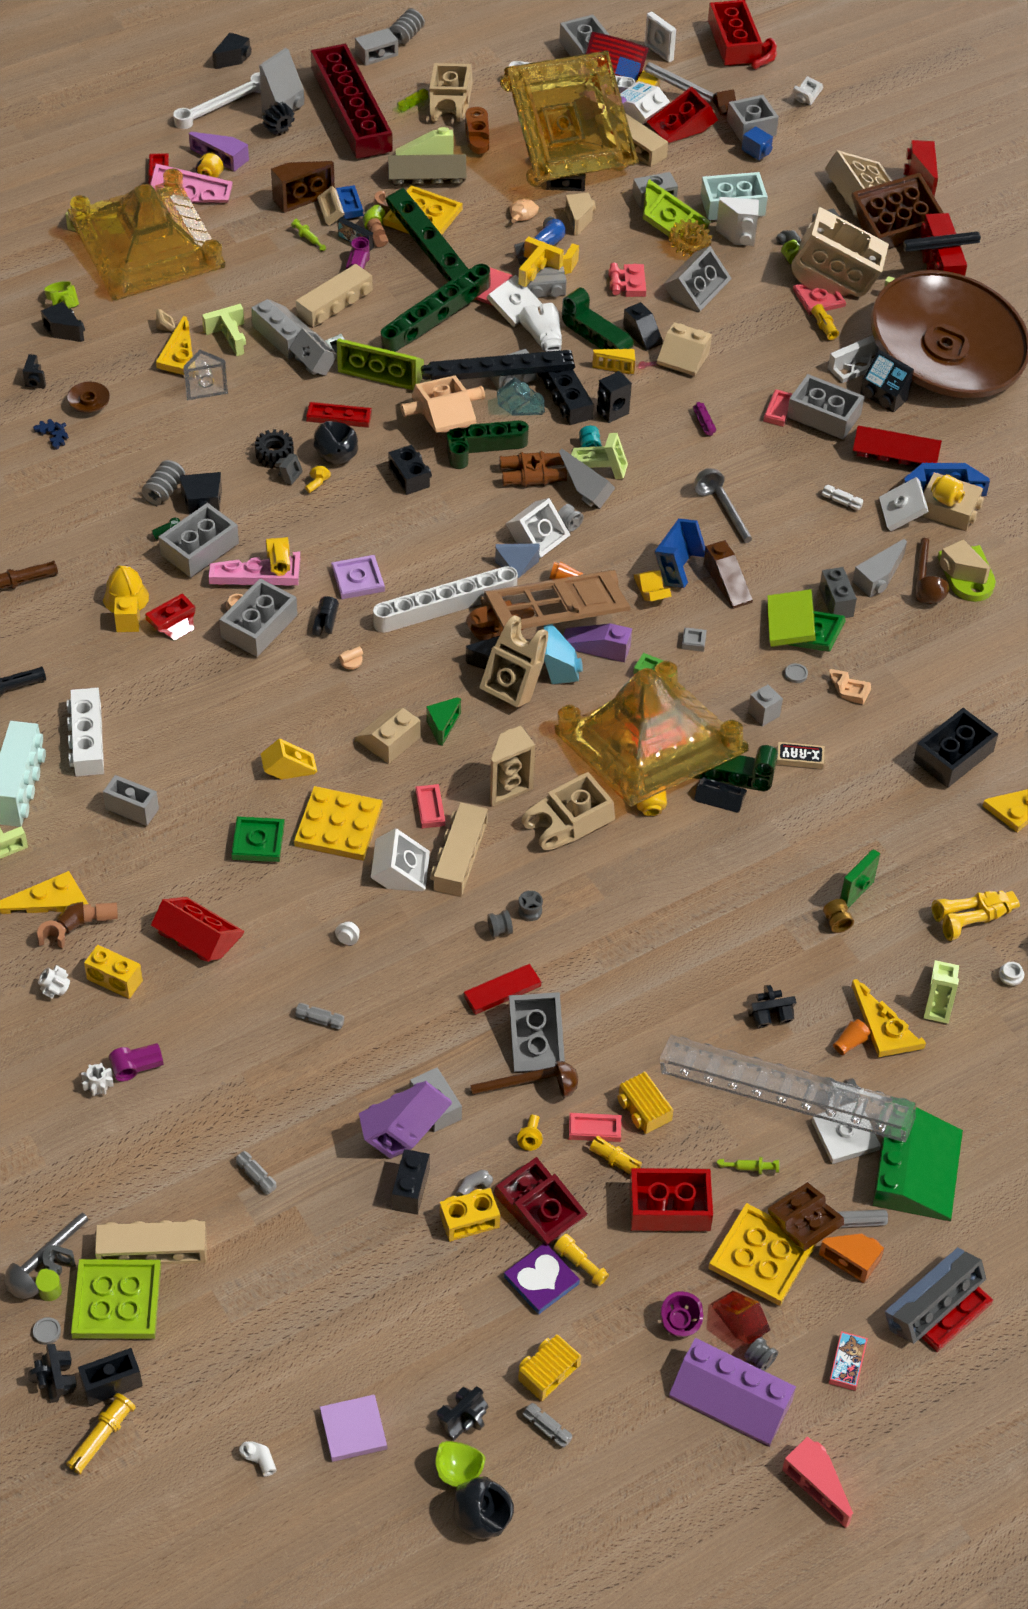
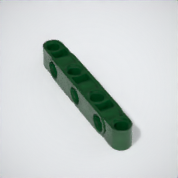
M403 187L385 197L390 210L447 282L469 270Z
M482 263L473 266L381 329L382 349L398 351L489 289L491 285L490 267Z

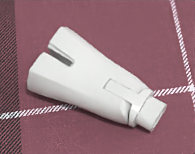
M553 303L540 305V314L535 305L523 307L519 315V321L533 336L542 350L546 352L561 350L562 335L557 307Z

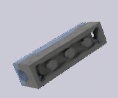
M957 1247L885 1311L890 1331L915 1344L986 1280L982 1260Z

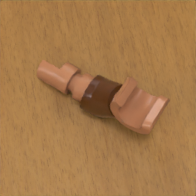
M83 902L68 905L56 921H45L39 926L37 930L38 945H44V940L47 937L56 936L58 947L63 949L66 941L65 933L69 934L78 926L85 925V922H92V919H97V922L118 919L117 902L98 903L96 907H91V904L83 905Z

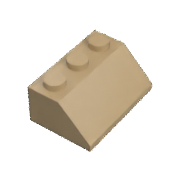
M522 726L506 730L500 734L491 758L490 805L492 807L533 790L535 744Z

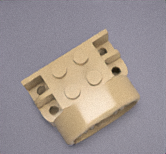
M819 207L815 220L807 227L798 253L792 261V271L796 279L811 290L819 288L826 290L828 294L835 295V292H839L842 296L852 294L861 297L869 291L882 273L889 244Z

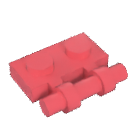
M617 263L610 264L608 273L611 278L610 289L613 295L626 292V297H646L644 264H624V269H619Z

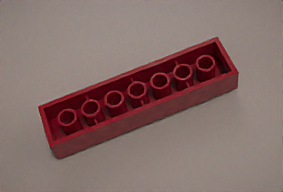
M347 44L310 50L311 69L356 159L393 152V133Z

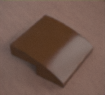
M808 1182L768 1208V1213L776 1224L803 1251H806L844 1225V1217L827 1205L825 1195Z

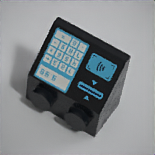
M879 350L862 379L860 394L894 413L908 400L914 369Z

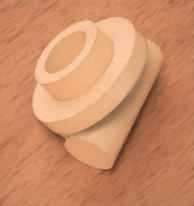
M358 646L340 654V664L346 669L360 667L363 662L362 648Z

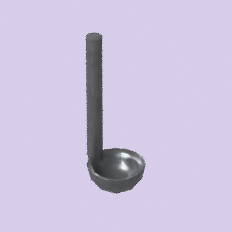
M706 468L699 472L694 482L696 493L701 496L716 493L743 541L749 543L752 537L722 488L725 481L723 474L713 468Z
M84 1213L79 1214L21 1267L11 1263L5 1272L4 1282L6 1289L15 1297L21 1299L31 1298L38 1294L39 1289L28 1274L43 1262V1252L47 1247L52 1245L61 1246L89 1221L88 1217Z

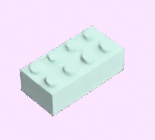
M10 721L0 752V825L21 827L24 818H27L29 815V800L34 798L35 781H39L40 764L44 763L46 757V750L42 748L43 734H40L39 726L36 723Z

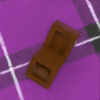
M734 89L716 92L713 94L712 99L720 115L727 114L729 102L736 101Z

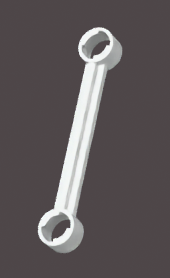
M260 72L251 75L250 82L192 109L179 108L173 113L174 125L179 129H188L193 125V120L252 92L261 93Z

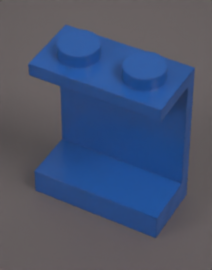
M678 518L654 551L665 586L685 588L688 580L683 566L690 556L704 557L705 544L697 520Z

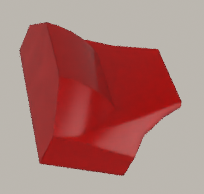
M182 593L145 613V617L157 631L165 633L173 640H177L194 630L193 616L196 608Z

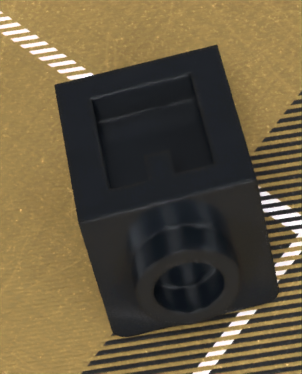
M29 354L23 368L25 387L45 389V374L41 370V364H38L37 355Z

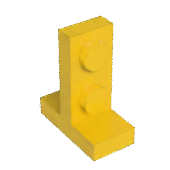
M528 236L524 242V257L528 259L519 268L518 285L526 287L546 265L559 270L563 266L564 250Z

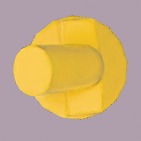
M324 466L312 468L309 474L314 480L305 486L306 491L311 493L323 485V482L330 478V471Z
M531 1114L527 1127L521 1128L517 1135L518 1145L527 1151L538 1149L543 1141L542 1133L537 1129L540 1119L537 1115Z

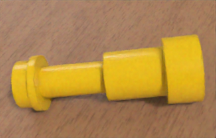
M564 1234L556 1242L553 1250L561 1257L565 1256L576 1267L580 1266L593 1277L591 1281L593 1284L601 1286L609 1277L606 1269L596 1267L587 1259L588 1255L575 1244L576 1241L569 1234Z

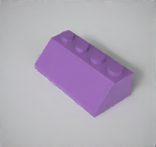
M695 1338L681 1364L669 1397L770 1447L793 1401L796 1386Z

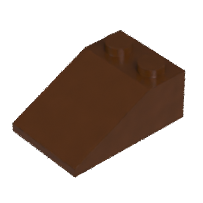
M288 162L271 168L273 201L283 213L318 201L317 197L331 186L335 188L334 162Z

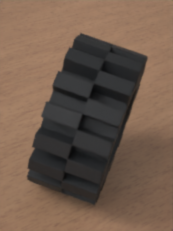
M273 429L271 433L267 430L265 434L261 433L259 434L260 437L256 438V459L265 467L269 465V468H273V465L280 458H286L289 454H294L293 438L289 437L287 432L284 434L283 430H280L279 433L276 432V429ZM274 447L281 448L278 450H269L270 448Z

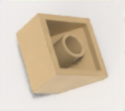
M674 322L666 334L657 364L695 376L709 355L712 334Z
M404 708L387 710L356 735L355 740L390 764L420 739V719Z

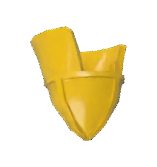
M116 566L107 580L103 598L105 607L114 613L115 597H138L139 611L142 610L149 601V593L143 585L138 572L128 566Z

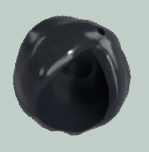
M326 421L316 428L312 444L324 461L330 464H342L351 460L357 454L358 437L355 430L345 423Z
M476 1477L457 1487L453 1512L457 1526L469 1536L479 1539L493 1538L501 1535L511 1522L514 1514V1504L509 1493L501 1485L488 1477Z

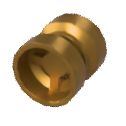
M843 899L832 900L823 907L826 918L830 919L829 925L831 930L835 933L847 931L854 925V919L851 913L847 912L848 906Z

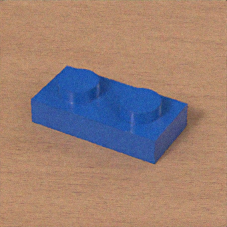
M355 185L336 188L345 214L343 215L344 218L363 216V207Z

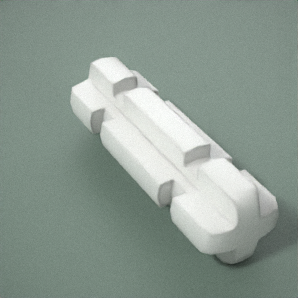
M825 485L822 491L824 497L832 498V500L845 506L850 505V508L854 510H860L863 505L861 498L853 497V495L840 489L835 490L833 486Z

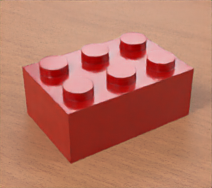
M631 1168L629 1182L631 1231H711L713 1221L711 1169Z

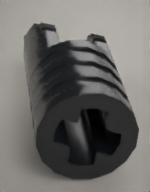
M324 596L320 599L312 629L313 635L320 636L323 626L326 633L332 634L339 607L337 599L330 596Z

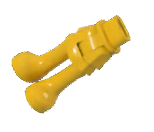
M986 891L984 893L978 892L974 897L966 899H936L932 902L931 910L937 922L943 921L942 929L946 939L952 941L959 938L963 926L976 922L987 923L998 919L1004 914H1010L1012 909L1019 908L1020 903L1013 891ZM975 908V911L956 914L959 911Z

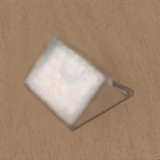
M200 349L183 366L187 401L228 394L225 360Z

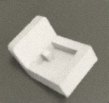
M807 76L800 87L795 85L793 88L795 98L801 103L812 105L823 89V84Z

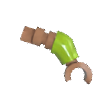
M378 191L375 194L373 206L363 216L364 226L367 230L373 232V240L377 247H383L388 243L385 230L382 227V219L390 211L387 203H384L386 195L384 191Z

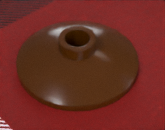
M82 382L70 389L67 399L69 405L77 411L95 412L108 404L110 393L100 383Z

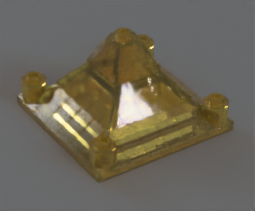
M608 51L509 66L504 69L505 73L500 78V85L504 91L512 92V98L532 166L526 173V179L530 185L540 186L549 180L609 169L623 171L627 167L639 163Z
M171 168L166 170L163 174V183L156 186L142 184L125 195L116 196L94 204H90V200L82 195L75 196L70 201L68 216L113 302L225 268V261L222 257V244L217 240H213L208 234L206 227L183 188V174L178 169Z
M662 661L657 664L655 671L649 668L640 670L616 694V698L582 716L578 707L565 705L559 709L558 724L554 725L555 733L630 807L749 751L748 743L743 739V725L736 720H727L724 723L720 721L718 717L678 682L677 666L670 661Z

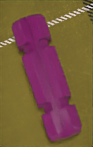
M696 402L693 410L705 435L713 436L717 429L704 403Z

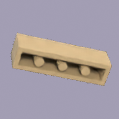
M616 107L598 115V131L650 167L667 158L668 141Z
M354 264L297 299V317L314 328L373 291L372 275L357 264Z
M460 802L458 810L453 811L450 822L452 825L451 830H446L444 836L445 846L444 848L440 847L438 852V866H433L430 880L434 881V891L462 897L488 823L487 808Z
M194 1219L187 1220L186 1222L164 1220L159 1223L136 1221L131 1224L109 1222L104 1225H97L96 1259L161 1260V1264L206 1263L207 1232L205 1221Z

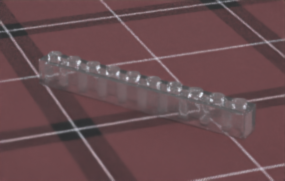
M670 1035L660 1056L662 1074L905 1143L916 1118V1103L908 1099L896 1098L880 1091L860 1088L855 1084L842 1083L830 1077L817 1076L805 1070L799 1071L788 1068L783 1064L770 1063L758 1057L745 1056L733 1050L720 1049L707 1043L702 1044L691 1041L686 1037Z

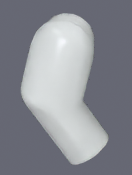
M252 1441L241 1444L239 1448L241 1456L249 1461L258 1463L263 1476L273 1475L277 1471L267 1446Z

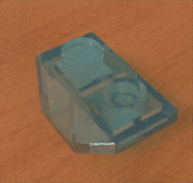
M516 377L497 390L498 405L512 416L543 415L545 413L543 396L533 391L525 382H521Z

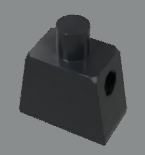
M221 472L180 475L181 494L189 514H192L206 503L220 511L222 495Z

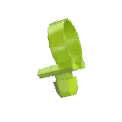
M69 281L56 282L44 288L46 299L52 300L53 305L63 302L68 309L79 305L75 287Z

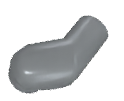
M479 1170L466 1176L458 1188L456 1196L469 1194L479 1184L483 1188L489 1187L493 1182V1177L486 1170Z

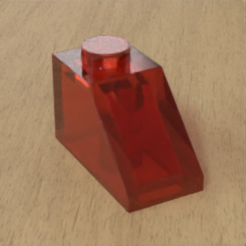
M731 1291L711 1303L715 1312L735 1338L748 1344L753 1343L759 1337H763L764 1334L771 1330L761 1304L757 1300Z

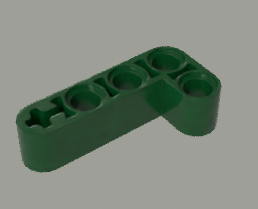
M579 287L563 298L562 320L568 328L600 349L633 348L634 343L629 334L589 308L590 297L584 288Z
M517 420L471 424L467 428L458 427L450 429L447 432L449 463L455 469H464L469 463V453L525 448L528 445L529 426L526 422Z
M762 745L758 747L756 757L753 758L693 746L686 750L682 772L691 778H707L732 786L768 791L772 787L778 751L773 746Z

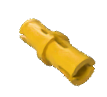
M822 304L815 305L811 312L817 320L818 327L824 331L828 340L836 339L839 336V331L833 324V318L827 314Z
M599 1136L590 1145V1151L609 1161L608 1164L612 1167L615 1165L628 1174H631V1168H641L642 1162L623 1152V1148L615 1147Z

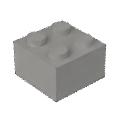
M764 95L729 102L727 122L741 143L743 142V134L755 126L771 136H776L779 117Z

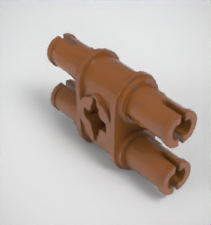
M539 451L537 453L520 452L518 455L500 456V470H521L502 472L503 486L522 484V486L527 487V485H546L548 482L567 481L566 467L547 469L548 466H564L560 453Z

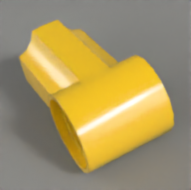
M288 537L266 539L267 558L270 559L271 572H274L277 576H283L286 572L290 571Z

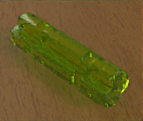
M422 88L397 103V109L405 112L429 97L428 90Z

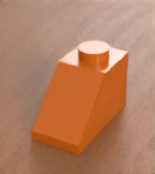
M860 1233L824 1238L819 1255L862 1283H865L880 1263L884 1247L874 1238H868Z

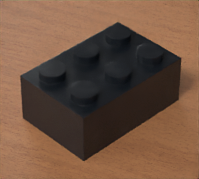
M963 707L917 743L913 761L949 788L994 752L998 733Z

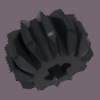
M276 101L273 106L270 105V108L265 110L266 114L262 116L264 127L274 135H282L283 131L287 132V129L292 127L291 123L295 120V113L283 101L280 103Z

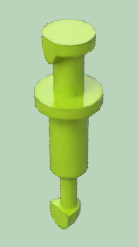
M298 219L291 223L292 228L299 230L298 235L300 237H305L312 244H317L320 250H326V246L322 245L318 238L309 231L308 225L302 226Z
M759 1157V1160L724 1162V1159H719L717 1161L718 1166L721 1168L735 1167L737 1170L759 1171V1175H762L763 1170H776V1173H779L780 1167L779 1160L763 1162V1157Z

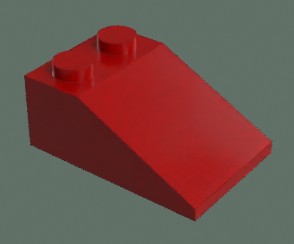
M691 86L650 118L647 123L660 137L670 143L702 133L717 122L718 119L712 107Z
M912 140L910 148L906 150V160H908V163H904L903 175L910 176L921 173L935 197L938 182L935 141Z

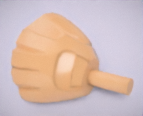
M520 199L511 203L509 207L512 217L511 222L527 221L533 218L539 211L538 205L529 199Z

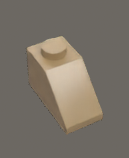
M589 192L566 195L565 212L574 236L579 235L592 221L593 212L596 211L595 201L591 200Z
M965 540L944 548L939 563L941 568L952 578L981 584L987 583L991 568Z

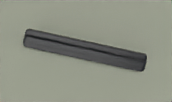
M978 231L907 239L903 241V248L905 252L978 244L980 243L981 235Z

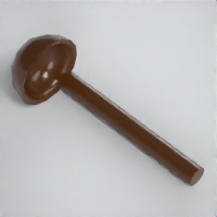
M922 538L915 592L916 599L921 603H940L947 597L949 584L940 577H926L929 539Z
M556 1061L553 1067L470 1085L472 1095L557 1076L561 1095L565 1099L575 1092L578 1087L579 1078L576 1069L565 1061Z

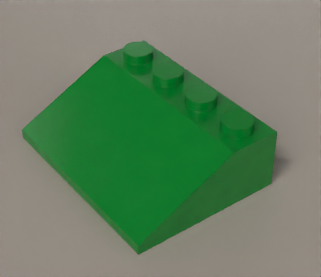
M890 1102L885 1118L872 1206L951 1222L963 1130L918 1107Z

